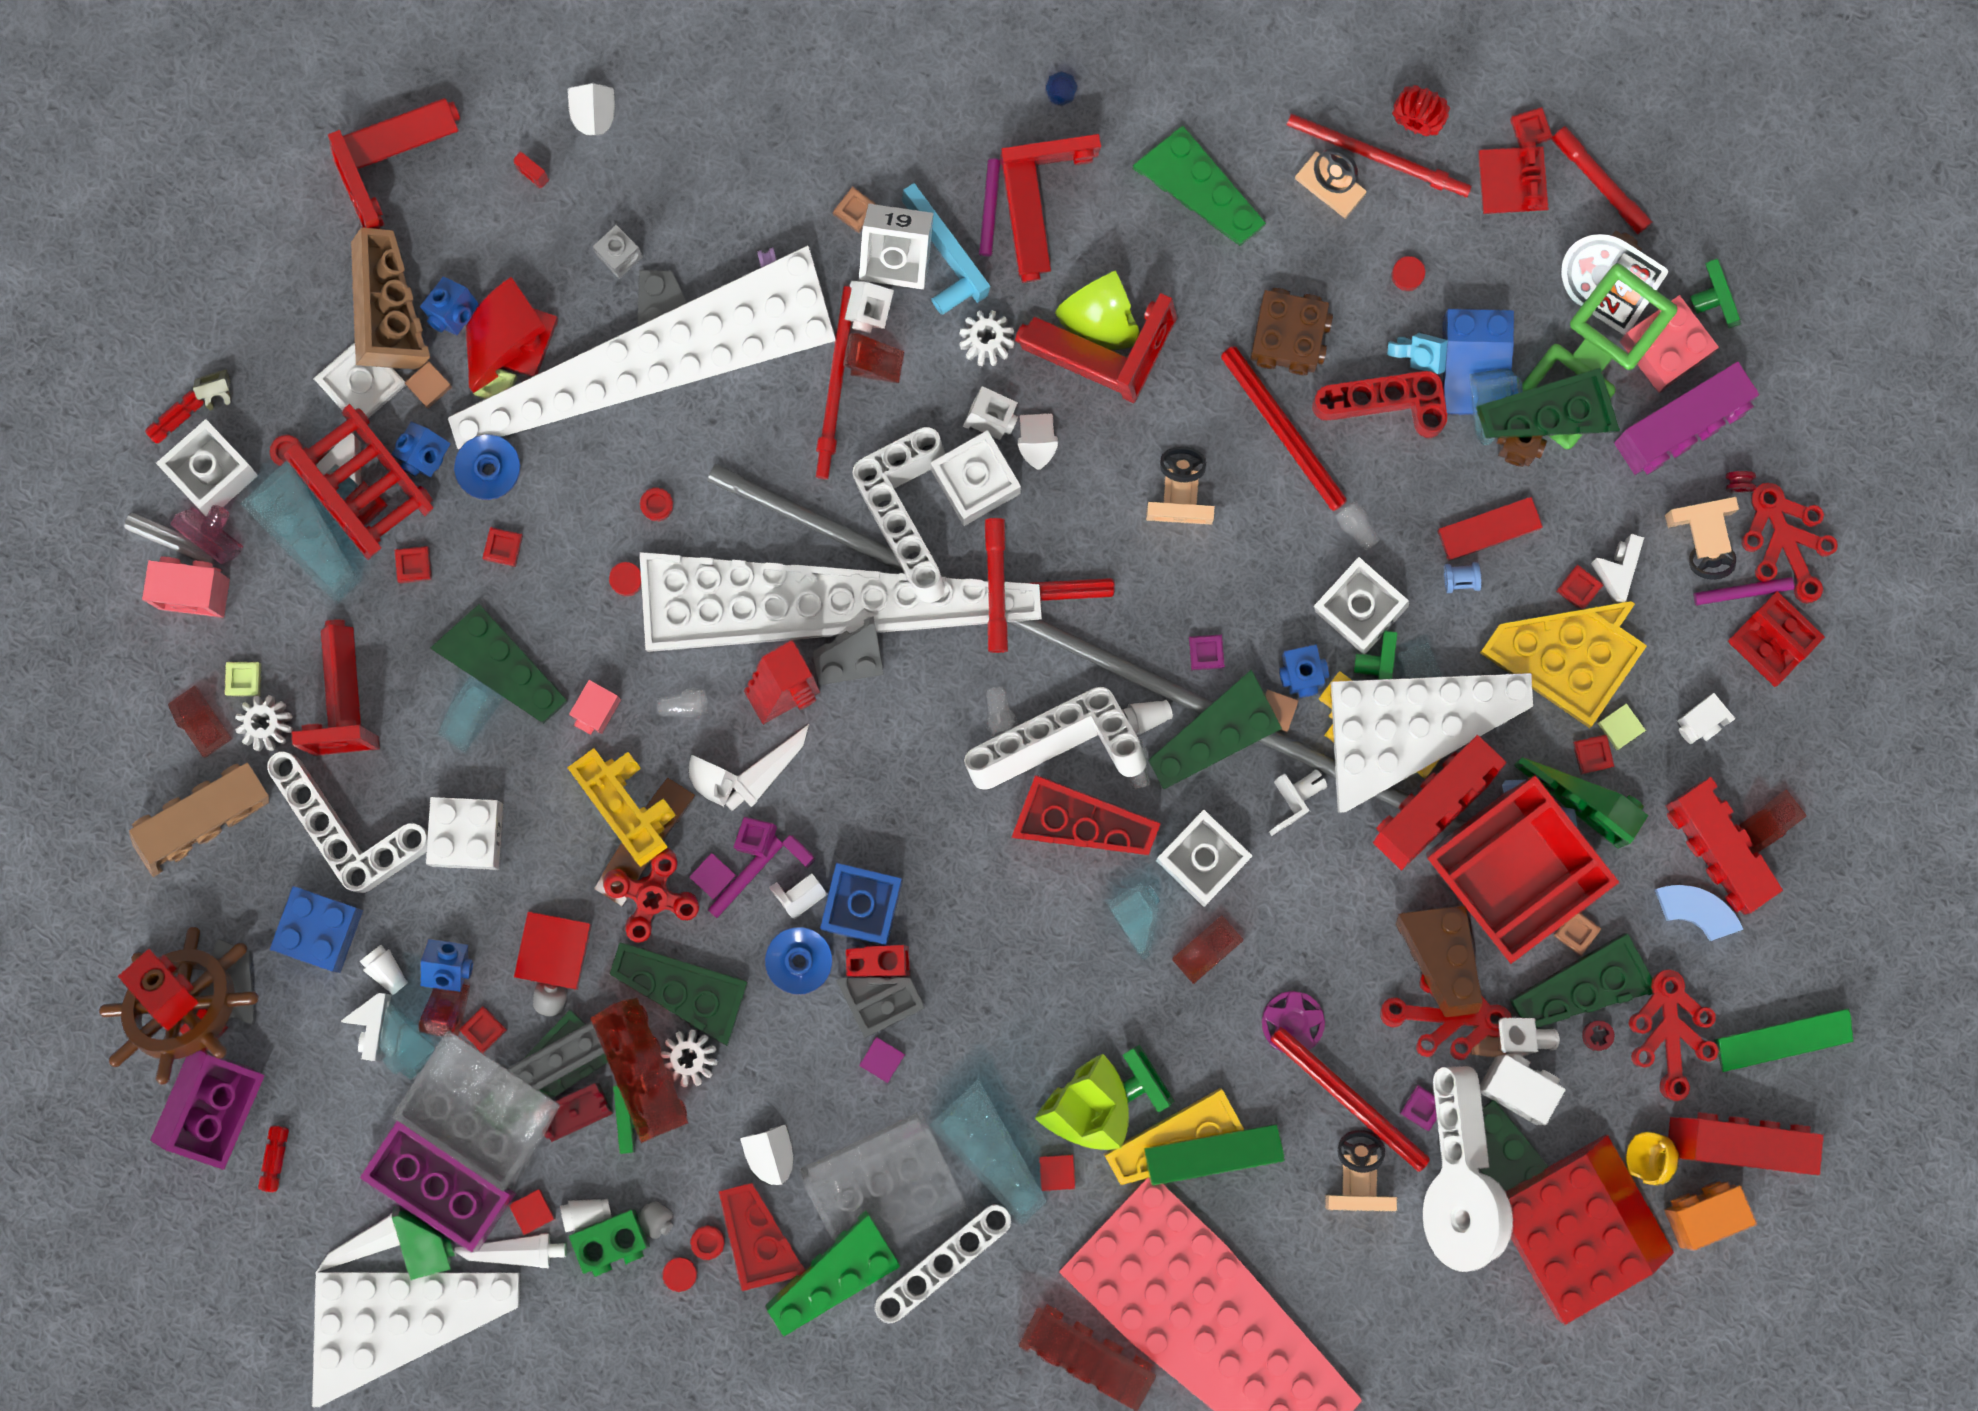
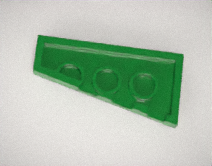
M1184 126L1180 127L1133 165L1132 169L1150 179L1157 187L1175 197L1182 205L1190 211L1193 210L1204 218L1207 223L1239 246L1265 227L1266 223Z
M867 1210L857 1217L858 1221L848 1231L844 1230L835 1238L836 1242L823 1255L819 1253L810 1262L811 1266L801 1276L796 1275L765 1305L767 1312L783 1337L900 1267L898 1260Z

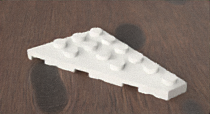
M1531 673L1331 682L1338 813L1349 811L1468 744L1477 734L1482 736L1533 707Z
M317 1272L312 1407H320L520 1307V1273L439 1272L410 1280L408 1272Z

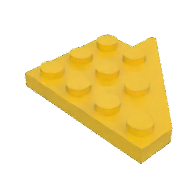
M1630 601L1500 624L1482 648L1480 654L1510 674L1531 673L1532 689L1588 728H1591L1647 645L1620 628V625L1635 605Z

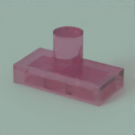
M213 505L207 516H204L192 507L176 514L170 524L220 564L238 557L244 547L222 530L230 514L225 508L218 505Z

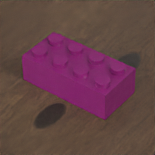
M1736 362L1626 429L1614 444L1635 476L1642 471L1649 475L1662 467L1663 463L1670 459V454L1677 458L1690 450L1691 446L1698 442V437L1703 442L1719 432V429L1726 425V420L1731 425L1744 417L1748 411L1754 408L1752 402L1760 394L1739 362Z
M405 1119L396 1121L359 1177L471 1253L480 1250L516 1195L514 1191Z

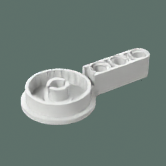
M1470 1066L1442 1067L1436 1071L1433 1078L1442 1169L1426 1193L1423 1205V1225L1428 1243L1442 1263L1457 1271H1474L1481 1269L1490 1261L1496 1259L1507 1247L1512 1233V1211L1502 1187L1494 1179L1480 1174L1478 1168L1489 1167L1478 1075Z

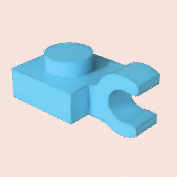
M1422 333L1412 336V340L1406 337H1398L1397 343L1388 342L1387 355L1397 358L1409 357L1411 358V368L1431 371L1439 375L1445 372L1448 340Z

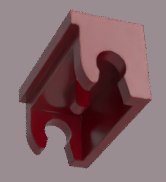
M594 1083L534 1111V1114L545 1130V1137L554 1142L612 1115L613 1112L600 1083Z

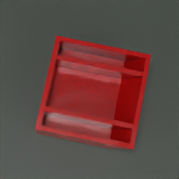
M1536 775L1506 791L1426 852L1427 859L1510 964L1619 883L1618 879Z
M1608 1134L1603 1135L1544 1169L1538 1175L1523 1181L1505 1192L1511 1206L1513 1220L1510 1238L1554 1316L1564 1325L1653 1275L1674 1253Z

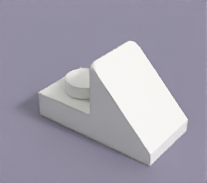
M351 433L340 441L316 467L323 475L326 473L330 475L361 452V442ZM361 468L350 476L358 485L361 484Z
M1631 534L1625 539V542H1619L1614 560L1619 561V564L1596 558L1591 562L1615 604L1624 603L1627 599L1644 537Z
M378 993L341 1020L343 1023L367 1026L366 1032H361L358 1043V1051L362 1052L363 1060L381 1061L391 995Z

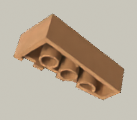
M360 228L351 241L356 365L421 369L430 358L428 347L423 342L421 335L423 331L419 318H416L412 304V292L410 287H407L403 272L405 269L394 231Z
M248 762L242 766L234 764L221 773L222 777L212 783L209 780L200 783L192 789L193 794L183 800L179 797L172 799L162 807V812L153 817L149 814L145 815L132 824L133 828L129 830L132 845L152 877L163 872L160 865L166 861L175 860V862H178L186 857L187 853L192 850V844L195 842L206 844L222 832L220 826L226 823L228 827H232L269 803V795Z

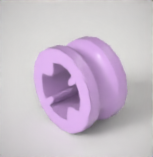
M769 248L767 253L757 251L761 268L776 261L773 248Z

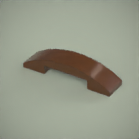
M669 778L664 781L645 807L648 810L664 799L674 811L676 816L663 826L664 830L658 834L663 841H665L674 825L680 821L696 796ZM621 843L599 879L595 890L623 907L629 897L617 899L608 896L603 887L604 876L610 870L619 869L624 871L631 879L640 880L650 860L640 867L624 844ZM613 882L612 886H619L622 882Z

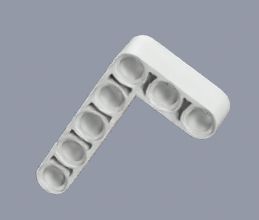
M930 427L920 428L860 459L854 465L852 472L859 492L916 595L924 602H934L940 599L945 592V585L939 568L894 489L931 470L930 463L945 455L939 433ZM927 445H934L930 450H922ZM905 460L903 464L893 466L896 461ZM876 475L874 479L864 481L867 476ZM882 501H890L887 506L878 507ZM896 527H905L904 530L899 533H892V531ZM913 552L920 553L919 556H917L914 559H906L907 556ZM925 579H935L930 585H921Z
M1105 687L1093 688L972 748L965 755L964 759L973 784L980 789L993 788L1097 735L1122 775L1136 776L1143 772L1147 763L1137 735L1112 692Z
M278 752L269 759L267 766L269 775L346 889L356 893H366L427 852L428 831L417 824H406L362 853L302 761L287 752ZM291 760L293 764L291 773L282 777L279 773L281 763ZM309 787L311 791L310 799L306 803L300 804L297 800L299 790ZM326 814L329 818V825L325 830L318 831L315 827V821L320 815ZM419 831L422 836L420 845L416 848H409L407 844L408 835L411 832ZM344 841L347 845V853L344 857L336 859L333 854L334 846L338 842ZM385 850H391L394 855V860L388 867H382L379 863V857ZM357 869H363L366 874V879L360 886H354L351 881V876Z

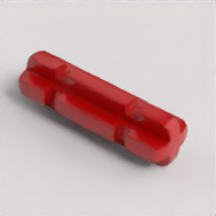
M194 391L187 392L182 397L183 401L181 403L177 401L158 418L159 422L157 424L153 422L146 428L145 432L153 442L158 444L167 437L166 433L168 431L172 433L191 416L189 413L192 410L196 412L203 406V400H197Z
M273 1125L269 1128L267 1139L270 1142L266 1144L261 1169L264 1174L260 1176L258 1185L261 1191L276 1192L278 1190L280 1179L277 1178V1175L281 1174L286 1148L283 1146V1143L287 1142L289 1132L286 1127Z

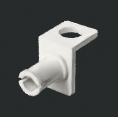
M1313 770L1312 773L1294 784L1290 782L1286 774L1281 775L1274 781L1276 787L1294 812V815L1269 831L1271 836L1309 812L1310 810L1304 801L1327 788L1324 778L1314 785L1311 784L1322 776L1318 770Z
M1502 1018L1499 1020L1503 1052L1515 1053L1524 1057L1538 1052V1049H1557L1559 1045V1033L1557 1030L1551 1028L1536 1029L1535 1018Z

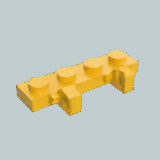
M593 748L567 767L640 867L667 848V845L658 834L664 830L663 826L676 815L664 799L646 810L645 807L639 809L624 789L627 785L625 780L640 770V766L629 752L625 753L615 762L613 759L604 762L595 748Z

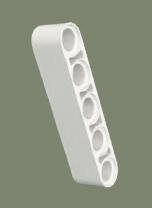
M998 1204L985 1208L880 1295L875 1304V1313L878 1318L886 1323H895L902 1319L1006 1233L1011 1224L1009 1211L1004 1206ZM994 1210L1001 1211L1006 1217L1005 1225L998 1230L991 1229L986 1223L987 1215ZM966 1232L975 1233L979 1238V1246L974 1251H966L960 1245V1238ZM939 1254H947L953 1260V1268L947 1273L938 1272L934 1267V1259ZM913 1276L924 1278L927 1283L925 1292L918 1295L910 1292L907 1285L908 1280ZM895 1298L900 1304V1312L895 1316L884 1314L881 1309L884 1299Z

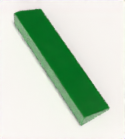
M1842 1009L1714 1039L1718 1047V1057L1722 1072L1853 1042L1850 1010Z
M1277 1124L1144 1148L1149 1181L1152 1185L1285 1161Z

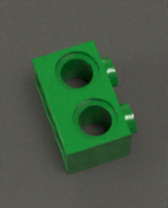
M635 1209L568 1236L582 1273L585 1274L592 1271L594 1277L613 1270L611 1263L623 1258L625 1264L644 1257L642 1250L650 1247ZM624 1228L630 1229L635 1235V1242L630 1248L621 1246L618 1241V1234ZM592 1241L600 1243L603 1247V1256L598 1261L590 1259L587 1255V1246Z

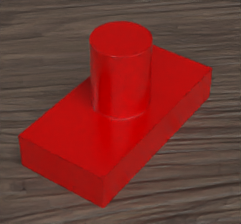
M534 309L547 330L519 347L523 354L504 365L505 369L531 378L539 373L559 320L557 316Z

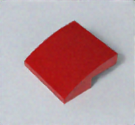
M1776 591L1727 642L1765 679L1776 687L1817 647L1825 636Z
M528 912L514 977L578 990L592 924Z

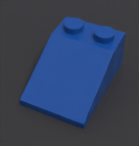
M1448 309L1443 317V339L1448 340L1445 372L1442 373V386L1447 414L1478 415L1477 406L1510 396L1514 344V310Z

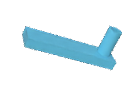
M915 183L903 190L902 202L909 210L934 213L931 241L960 279L932 298V303L937 311L943 315L970 296L977 303L986 298L989 294L990 285Z

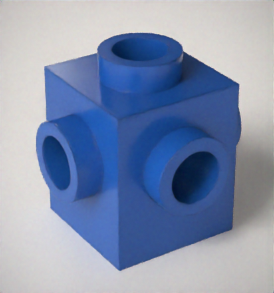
M443 276L420 307L429 317L427 322L431 327L441 333L446 330L457 336L469 322L479 303L467 287Z
M410 422L405 432L397 439L395 449L391 455L401 461V468L410 475L417 477L418 473L432 477L434 471L441 466L443 456L451 443L428 428Z
M1317 645L1284 651L1281 656L1284 667L1279 668L1282 686L1288 687L1290 694L1298 693L1299 698L1319 694L1318 688H1322L1325 685V678H1329V671L1325 658L1320 659ZM1299 670H1306L1309 676H1303Z
M429 939L421 959V986L461 992L464 980L470 979L473 971V959H468V945Z

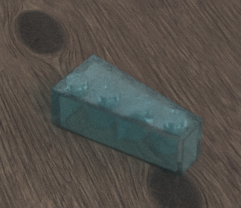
M287 460L240 503L327 595L337 603L362 581L329 521L318 505L312 491Z
M979 1079L976 1080L929 1126L1023 1225L1047 1201Z

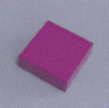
M1222 634L1189 637L1191 671L1222 669L1225 667Z
M744 817L733 848L739 852L767 858L777 827L773 823Z
M789 835L782 842L783 846L807 869L815 862V857L793 835Z
M711 853L689 878L715 900L737 875Z
M876 1037L859 1066L888 1083L905 1054Z
M1416 1085L1399 1114L1429 1132L1437 1120L1435 1095Z

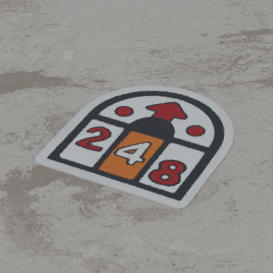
M1598 234L1582 238L1570 247L1562 263V280L1572 300L1582 306L1609 269L1616 263L1623 265L1656 291L1667 276L1668 270L1625 241L1614 236ZM1618 280L1592 315L1625 335L1632 329L1649 302Z

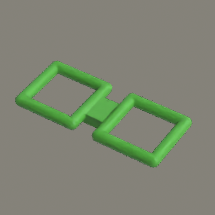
M1619 263L1614 264L1570 321V327L1585 338L1576 352L1572 354L1561 345L1553 344L1515 394L1536 388L1557 360L1577 375L1601 368L1603 372L1612 359L1627 370L1633 369L1675 316L1678 310L1677 306ZM1618 280L1661 310L1629 354L1586 323ZM1604 378L1611 399L1616 389L1612 383ZM1583 434L1553 435L1549 437L1563 448L1571 449Z

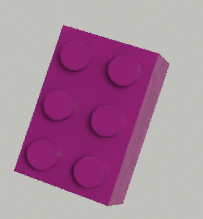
M204 1050L187 1056L150 1141L166 1151L224 1170L265 1075L249 1066L224 1057L218 1059L212 1053Z

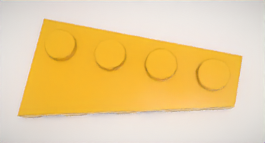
M1219 1088L1125 1141L1121 1148L1105 1152L1104 1156L1120 1185L1149 1178L1144 1148L1241 1131L1244 1128L1224 1091Z

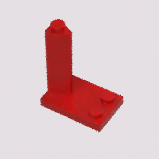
M446 98L344 136H342L340 130L328 134L332 158L363 228L380 229V227L384 226V222L376 197L369 198L357 169L458 132L455 121L460 120L453 101L448 103Z
M1099 134L1001 148L1000 161L1005 182L1018 276L1021 278L1022 283L1041 280L1040 274L1051 272L1036 166L1073 160L1074 165L1092 163L1093 158L1099 155L1101 149Z
M1160 293L1156 302L1151 301L1144 315L1146 322L1128 358L1035 316L1029 325L1022 324L1020 326L1015 342L1020 343L1023 350L1121 393L1123 399L1135 404L1177 320L1173 299Z
M341 619L325 621V628L321 630L328 728L322 729V724L302 725V731L292 732V744L313 756L379 750V736L361 726L354 628L345 626V620Z

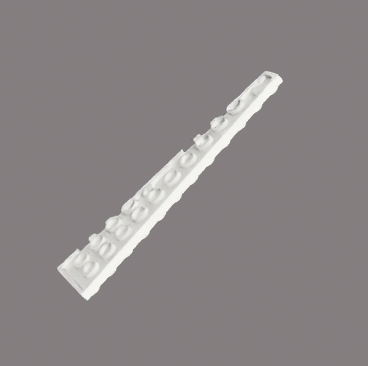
M807 245L760 269L750 272L737 280L449 416L448 420L457 449H460L470 439L480 435L506 436L836 341L809 246Z
M640 552L645 648L647 652L839 636L845 631L851 634L864 626L865 619L873 616L876 633L987 624L989 620L988 581L942 577L945 585V592L942 597L934 602H924L916 595L908 578L903 573L890 574L878 571L783 565L779 563H754L742 560L729 561ZM925 579L921 585H930L935 579ZM1005 582V614L1007 622L1042 619L1039 584Z

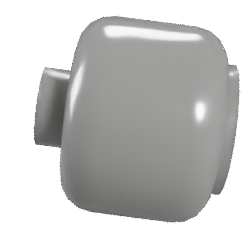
M539 983L535 987L533 1007L536 1012L544 1016H556L564 1010L567 1000V990L565 987Z
M651 1202L645 1205L638 1215L643 1232L650 1238L657 1239L661 1234L667 1235L673 1227V1224L670 1223L673 1217L672 1211L659 1202Z

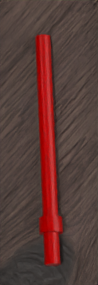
M1292 113L1286 126L1431 183L1430 187L1442 191L1444 188L1466 198L1471 190L1472 185L1449 177V173L1438 168L1434 171Z
M849 286L843 287L822 436L818 438L816 452L819 453L816 478L829 479L831 458L836 453L837 440L834 437L851 321L845 319L852 288Z

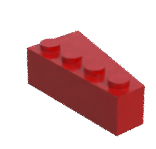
M793 640L763 656L756 667L757 671L752 675L753 679L748 682V687L744 689L763 725L798 706L799 710L810 706L817 701L815 695L820 693L810 670Z
M1477 734L1459 753L1455 751L1442 764L1443 769L1437 775L1433 772L1420 785L1422 790L1416 796L1411 793L1398 806L1401 811L1394 818L1388 815L1376 827L1379 834L1373 841V844L1402 871L1490 786L1507 762Z
M1035 775L1011 838L1149 855L1161 822L1042 776Z
M1710 777L1697 783L1665 805L1669 810L1666 815L1677 830L1682 828L1689 839L1686 841V844L1696 857L1702 856L1709 867L1706 868V872L1716 885L1721 883L1727 891L1728 895L1725 898L1731 908L1737 913L1741 911L1743 915L1750 914L1782 892L1783 889L1762 856L1758 852L1751 853L1749 849L1752 846L1751 838L1744 828H1741L1738 824H1733L1731 821L1733 810L1726 800L1722 801L1719 797L1715 796L1712 790L1718 786L1713 778Z
M1697 1112V1119L1670 1117L1668 1138L1672 1140L1679 1153L1678 1159L1820 1175L1824 1135L1811 1133V1126L1790 1124V1130L1780 1129V1122L1759 1120V1126L1749 1125L1748 1118L1729 1116L1728 1122L1718 1121L1717 1114Z

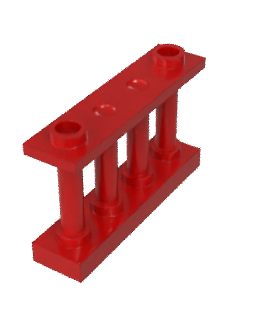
M348 404L342 411V415L346 418L345 422L309 449L307 447L302 449L296 443L286 451L284 457L365 558L369 560L382 548L378 544L381 541V536L417 509H419L424 517L433 510V506L430 504L433 500L425 488L422 486L417 488L368 427L370 421L366 414L360 408L354 409L351 404ZM356 431L367 447L330 475L328 473L323 475L315 466L318 463L317 459L352 432ZM377 457L388 473L353 500L347 499L344 501L336 492L339 489L338 485ZM398 483L409 499L374 526L368 525L365 528L357 518L360 515L359 511Z

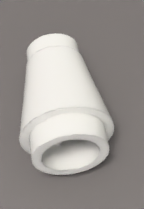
M1167 700L1128 704L1127 708L1122 709L1137 736L1173 718L1172 709Z
M379 945L360 961L365 967L363 971L392 995L408 983L389 949L386 951L382 945Z
M608 1199L569 1200L568 1204L560 1206L565 1232L574 1231V1233H577L607 1219H611Z

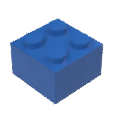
M836 863L820 929L887 946L902 888V878Z
M293 886L269 950L332 972L341 973L363 910Z

